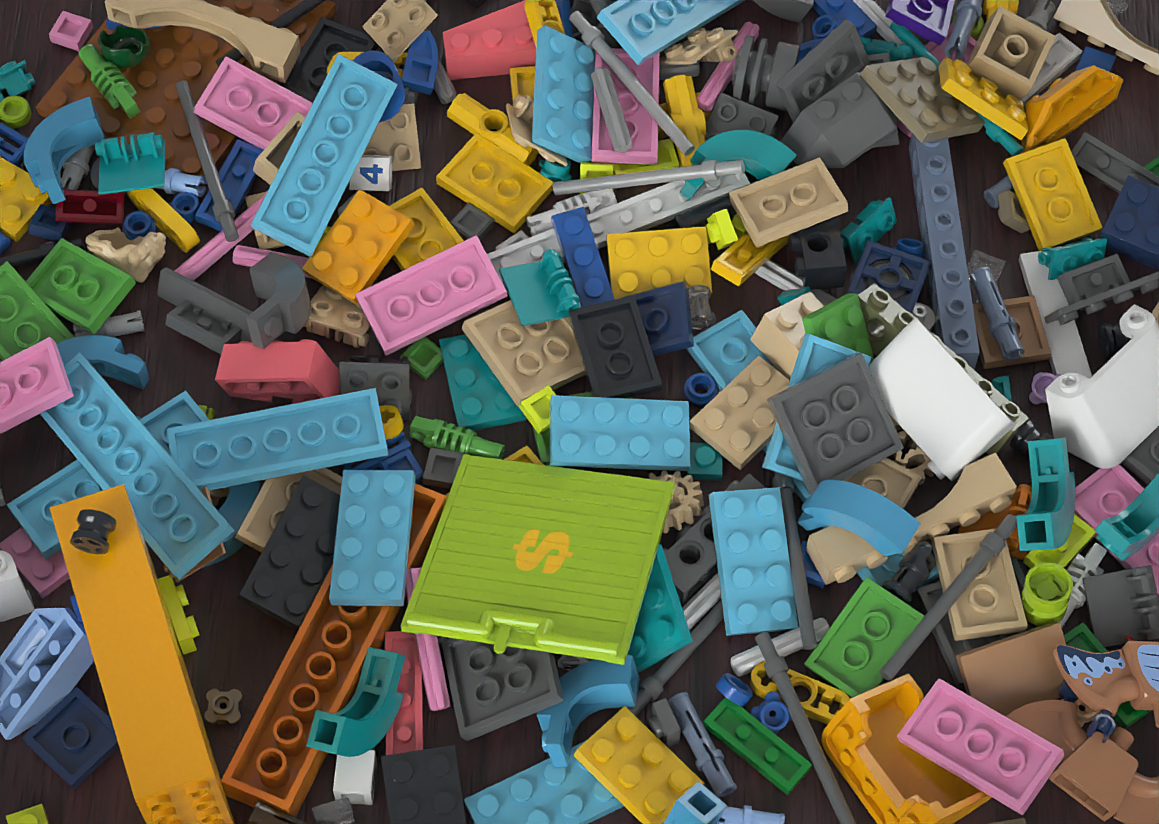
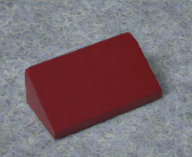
M63 189L66 200L56 203V222L123 224L124 192L99 195L98 191Z

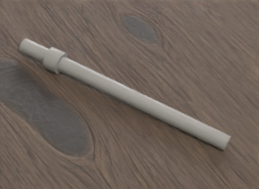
M579 11L573 12L569 20L580 31L585 44L590 49L597 51L685 156L692 153L695 146L604 41L605 36L596 26H591Z
M717 160L703 161L702 165L554 182L553 191L555 195L699 178H703L704 181L719 180L720 176L744 173L745 165L743 160L720 163Z

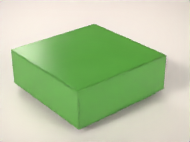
M427 337L415 341L400 356V360L403 356L409 357V368L425 380L443 363L441 348Z

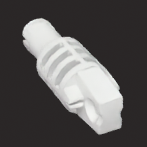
M612 189L586 192L555 203L551 210L526 217L527 225L531 228V235L535 236L553 228L551 222L552 215L584 207L585 213L588 215L616 204L617 200Z
M1098 543L1091 547L1085 558L1077 554L1066 570L1072 578L1073 589L1063 620L1059 622L1061 628L1068 620L1074 608L1077 609L1083 606L1086 601L1082 578L1104 573V570L1098 567L1106 554L1107 549Z

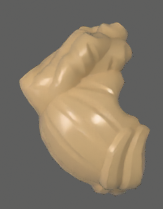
M116 228L113 230L95 231L86 237L85 243L87 244L88 252L131 275L135 281L143 283L155 264L162 259L165 253L166 236L161 232H149L144 237L139 236L136 239L129 240L124 232Z

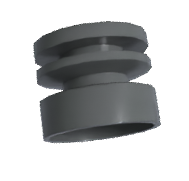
M746 35L744 43L737 53L732 76L733 98L742 101L745 89L750 90L749 104L754 105L759 92L766 93V108L787 112L776 83L798 64L800 45L780 41L774 55L767 54V39H761L758 52L753 51L754 36Z

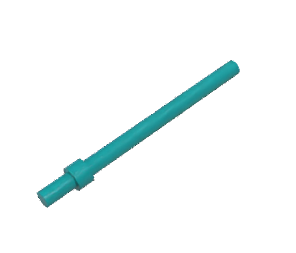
M892 22L889 28L905 45L911 46L912 52L917 57H925L931 60L939 72L938 66L941 62L908 28ZM977 113L985 121L983 126L986 128V134L994 142L999 141L1012 156L1023 152L1024 148L1006 130L980 113Z

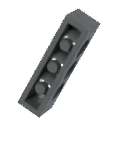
M748 474L743 480L732 482L726 491L763 489L766 487L751 474ZM710 504L701 513V519L693 527L688 525L679 533L676 538L677 542L669 550L663 548L681 606L685 605L718 573L715 543L705 537L708 534H713ZM689 556L695 558L698 562L686 564L681 559Z

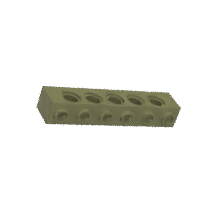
M874 283L858 294L872 352L878 356L915 316L902 308L891 298L888 292ZM933 334L934 338L943 345L995 404L1015 423V426L986 451L988 455L995 452L998 454L1009 445L1014 435L1029 418L1020 411L1015 403L1009 401L996 390L990 381L981 377L962 357L957 356L937 335Z

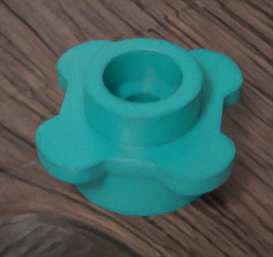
M546 159L541 160L539 166L542 167L540 174L553 182L569 181L572 179V176L569 174L571 162L567 159L568 165L565 167L557 161L552 163Z

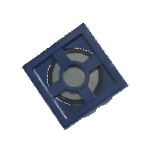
M868 240L847 294H860L875 283L878 287L888 292L891 298L902 308L913 313L931 261Z

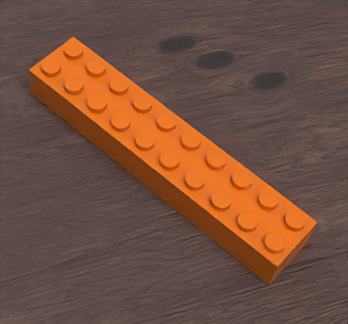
M415 484L407 570L421 567L446 504L445 495ZM333 565L221 779L226 796L251 807H254L257 800L282 812L294 817L297 816L328 754L325 751L306 747L315 711L337 713L348 705L356 692L368 647L381 648L385 640V632H389L401 607L331 605L329 596Z

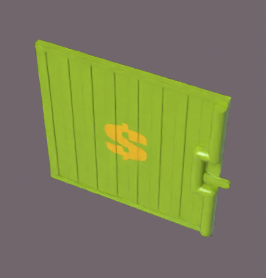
M464 454L400 625L401 631L494 644V651L497 654L503 653L506 646L625 665L675 490V482Z

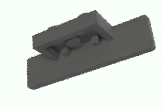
M1118 254L1066 272L1057 277L1069 305L1054 311L1044 319L1046 324L1058 320L1059 324L1063 325L1079 318L1078 312L1086 310L1089 315L1106 308L1105 302L1113 299L1115 304H1119L1134 297L1133 291L1140 289L1142 294L1159 288V272L1130 282Z
M167 267L160 271L157 295L177 306L167 314L166 326L222 354L224 344H235L240 339L252 343L246 319L252 311Z

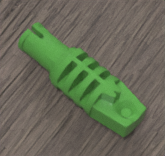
M87 44L81 48L78 53L80 59L90 70L92 82L111 107L115 109L120 106L130 119L139 114L141 111L132 98L137 92L114 63L106 61L93 44Z
M415 416L410 426L411 438L423 442V445L429 448L494 459H502L504 455L505 445L482 439L477 436L474 430H466L465 427H457L456 424H447L443 420H431Z

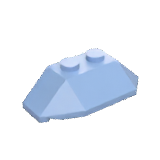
M70 608L35 609L0 656V733L6 740L16 737L46 716L72 691L94 661L85 628L79 623L78 618Z

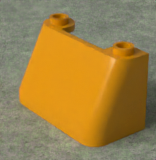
M909 673L850 698L823 730L821 737L822 745L826 754L877 824H953L987 802L991 796L899 741L897 735L924 699L922 690Z

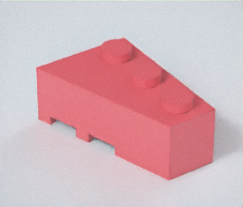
M526 0L443 32L446 73L450 80L510 74V68L535 66L536 46L525 12L524 4Z
M303 339L299 342L274 340L264 349L253 346V343L248 341H241L238 344H224L215 377L217 383L230 397L272 402L273 396L293 399L292 403L296 404L337 396L340 392L339 369L317 341Z

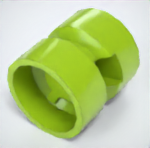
M1045 562L1037 564L1029 570L1021 595L1025 617L1028 622L1036 626H1042L1054 621L1060 622L1063 620L1071 597L1073 581L1070 574L1062 566Z

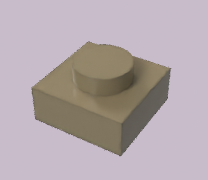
M1010 190L998 194L1000 207L998 215L1002 223L1021 234L1030 230L1016 194Z

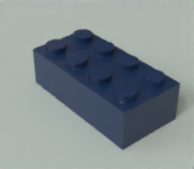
M1128 175L1100 238H1107L1106 250L1156 271H1159V188Z

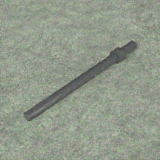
M179 81L176 84V89L214 201L212 209L216 221L221 223L226 240L228 242L236 241L239 235L233 220L235 212L232 203L226 198L200 117L194 113L196 105L187 81Z
M774 472L775 477L772 479L773 488L780 487L791 577L803 649L811 650L817 647L792 496V493L795 491L794 481L791 477Z
M1008 514L994 532H989L980 542L981 548L879 671L884 679L891 681L991 557H997L1006 546L1005 540L1017 527V518Z
M722 599L692 631L691 637L693 641L675 651L652 677L647 676L638 686L639 692L637 693L635 707H627L635 716L650 701L654 702L664 691L663 686L724 618Z
M768 632L757 635L755 640L766 662L763 666L769 679H774L840 824H856L788 677L787 672L789 668L784 657H779Z

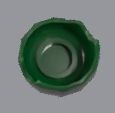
M117 25L112 34H107L106 31L102 30L98 38L99 47L106 61L114 63L119 69L131 68L140 64L148 57L151 50L149 37L144 30L139 28H123Z

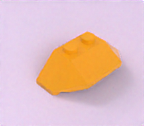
M1093 65L1075 71L1064 79L1058 78L1044 94L1033 96L1025 105L1029 131L1022 139V147L1024 148L1022 153L1053 143L1057 139L1061 140L1117 99L1123 79L1116 74Z

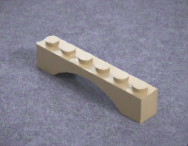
M105 0L108 19L137 29L177 25L208 31L223 38L237 48L249 61L256 73L283 83L286 82L300 55L299 35L294 34L291 30L276 28L265 24L258 18H248L235 13L228 7H218L204 0Z
M1106 0L1061 1L1053 17L1061 21L1059 27L1074 34L1079 30L1089 35L1087 38L1089 42L1103 48L1107 44L1117 49L1115 52L1117 56L1131 62L1136 58L1145 63L1144 69L1159 75V50L1146 45L1130 34L1117 20Z
M996 452L966 465L950 493L934 508L915 517L921 524L905 551L900 553L901 555L910 552L918 542L929 538L933 540V537L945 536L950 532V529L958 525L967 527L978 521L981 515L989 511L998 513L1010 506L1017 486ZM829 526L809 535L806 546L807 553L826 585L836 580L838 583L845 582L855 576L856 571L867 566L869 569L876 568L885 563L889 557L883 556L866 540L855 533L837 526Z

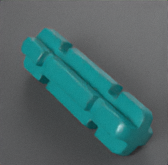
M860 37L866 55L889 53L890 62L895 61V59L896 61L911 59L914 56L912 47L909 45L899 44L897 47V43L872 39L871 42L870 38Z

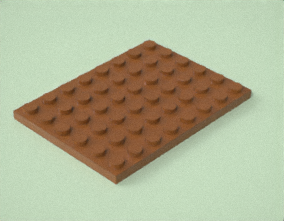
M303 0L204 1L218 7H228L237 14L248 18L255 17L262 20L265 24H270ZM326 0L286 28L299 35L300 51L321 17L328 20L333 17L337 11L336 3ZM106 20L87 42V44H93L102 56L103 54L98 44L100 32L102 30L106 31L107 34L114 32V30L107 29ZM166 25L158 28L142 29L146 32L151 43L148 57L134 67L119 69L137 92L132 98L141 112L130 119L120 106L115 109L111 107L92 82L91 72L79 55L75 57L36 106L38 114L46 118L70 103L90 97L100 119L105 139L118 137L119 144L121 145V136H125L127 143L131 144L130 136L135 134L136 139L139 134L155 132V135L161 134L163 140L166 141L165 170L175 168L184 174L205 176L176 89V84L179 81L188 82L196 105L219 68L216 60L235 47L223 38L208 31L188 26ZM245 57L237 61L239 64L254 71ZM264 76L265 78L277 83L278 85L281 84L280 81ZM200 117L216 168L218 169L231 152L237 139L240 140L241 138Z

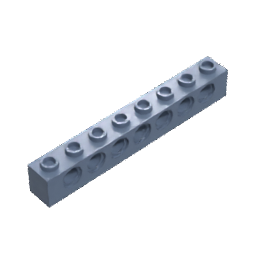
M912 134L909 144V155L921 241L924 243L923 249L926 251L925 259L931 261L926 277L930 306L935 315L934 334L957 356L962 357L974 370L980 352L948 138L921 143Z

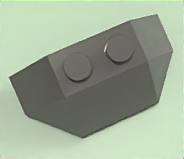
M861 72L853 74L805 108L780 141L797 155L793 160L796 166L820 157L826 168H844L897 130L899 118L860 76Z

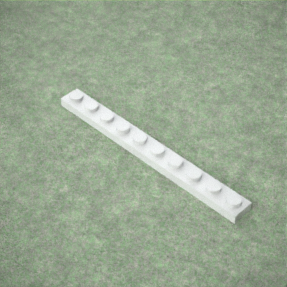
M745 173L720 176L719 180L706 181L689 201L680 193L685 181H673L586 216L599 249L607 246V234L645 231L673 220L678 214L683 215L690 209L750 185V182ZM554 228L487 254L504 286L505 284L499 272L500 268L542 261V254L548 249H554L555 252L560 253L562 262H565Z

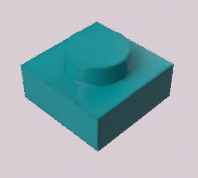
M690 442L691 467L687 471V475H691L693 480L721 481L722 455L708 443Z

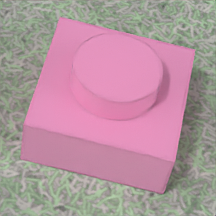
M62 11L49 33L50 41L80 51L93 29L92 21Z

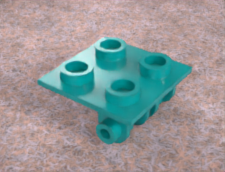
M155 132L139 134L136 139L135 134L130 136L131 144L127 143L125 136H121V145L119 144L118 137L102 138L101 142L95 143L96 154L100 156L98 194L165 186L166 141L163 140L162 135H155Z
M548 249L543 252L542 261L499 269L522 326L568 318L569 310L582 308L579 296L573 288L571 278H569V273L561 260L562 257L554 249Z

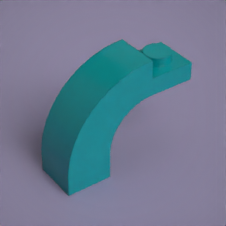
M733 130L715 135L705 141L696 149L690 162L694 166L702 165L703 161L717 160L719 163L743 160L745 171L760 181L785 171L797 155L782 142L764 133L751 130ZM703 178L684 180L685 184L680 193L690 201L706 181Z
M1066 438L1028 441L1032 496L1027 512L1016 516L1020 551L1056 549L1063 546L1070 535L1075 510L1074 472L1069 471Z
M1159 473L1128 507L1116 516L1103 519L1095 529L1098 533L1096 538L1122 561L1137 553L1159 533Z
M368 647L359 683L353 698L344 709L337 713L315 711L306 747L345 757H355L368 752L376 746L390 729L401 706L404 694L396 691L406 656Z

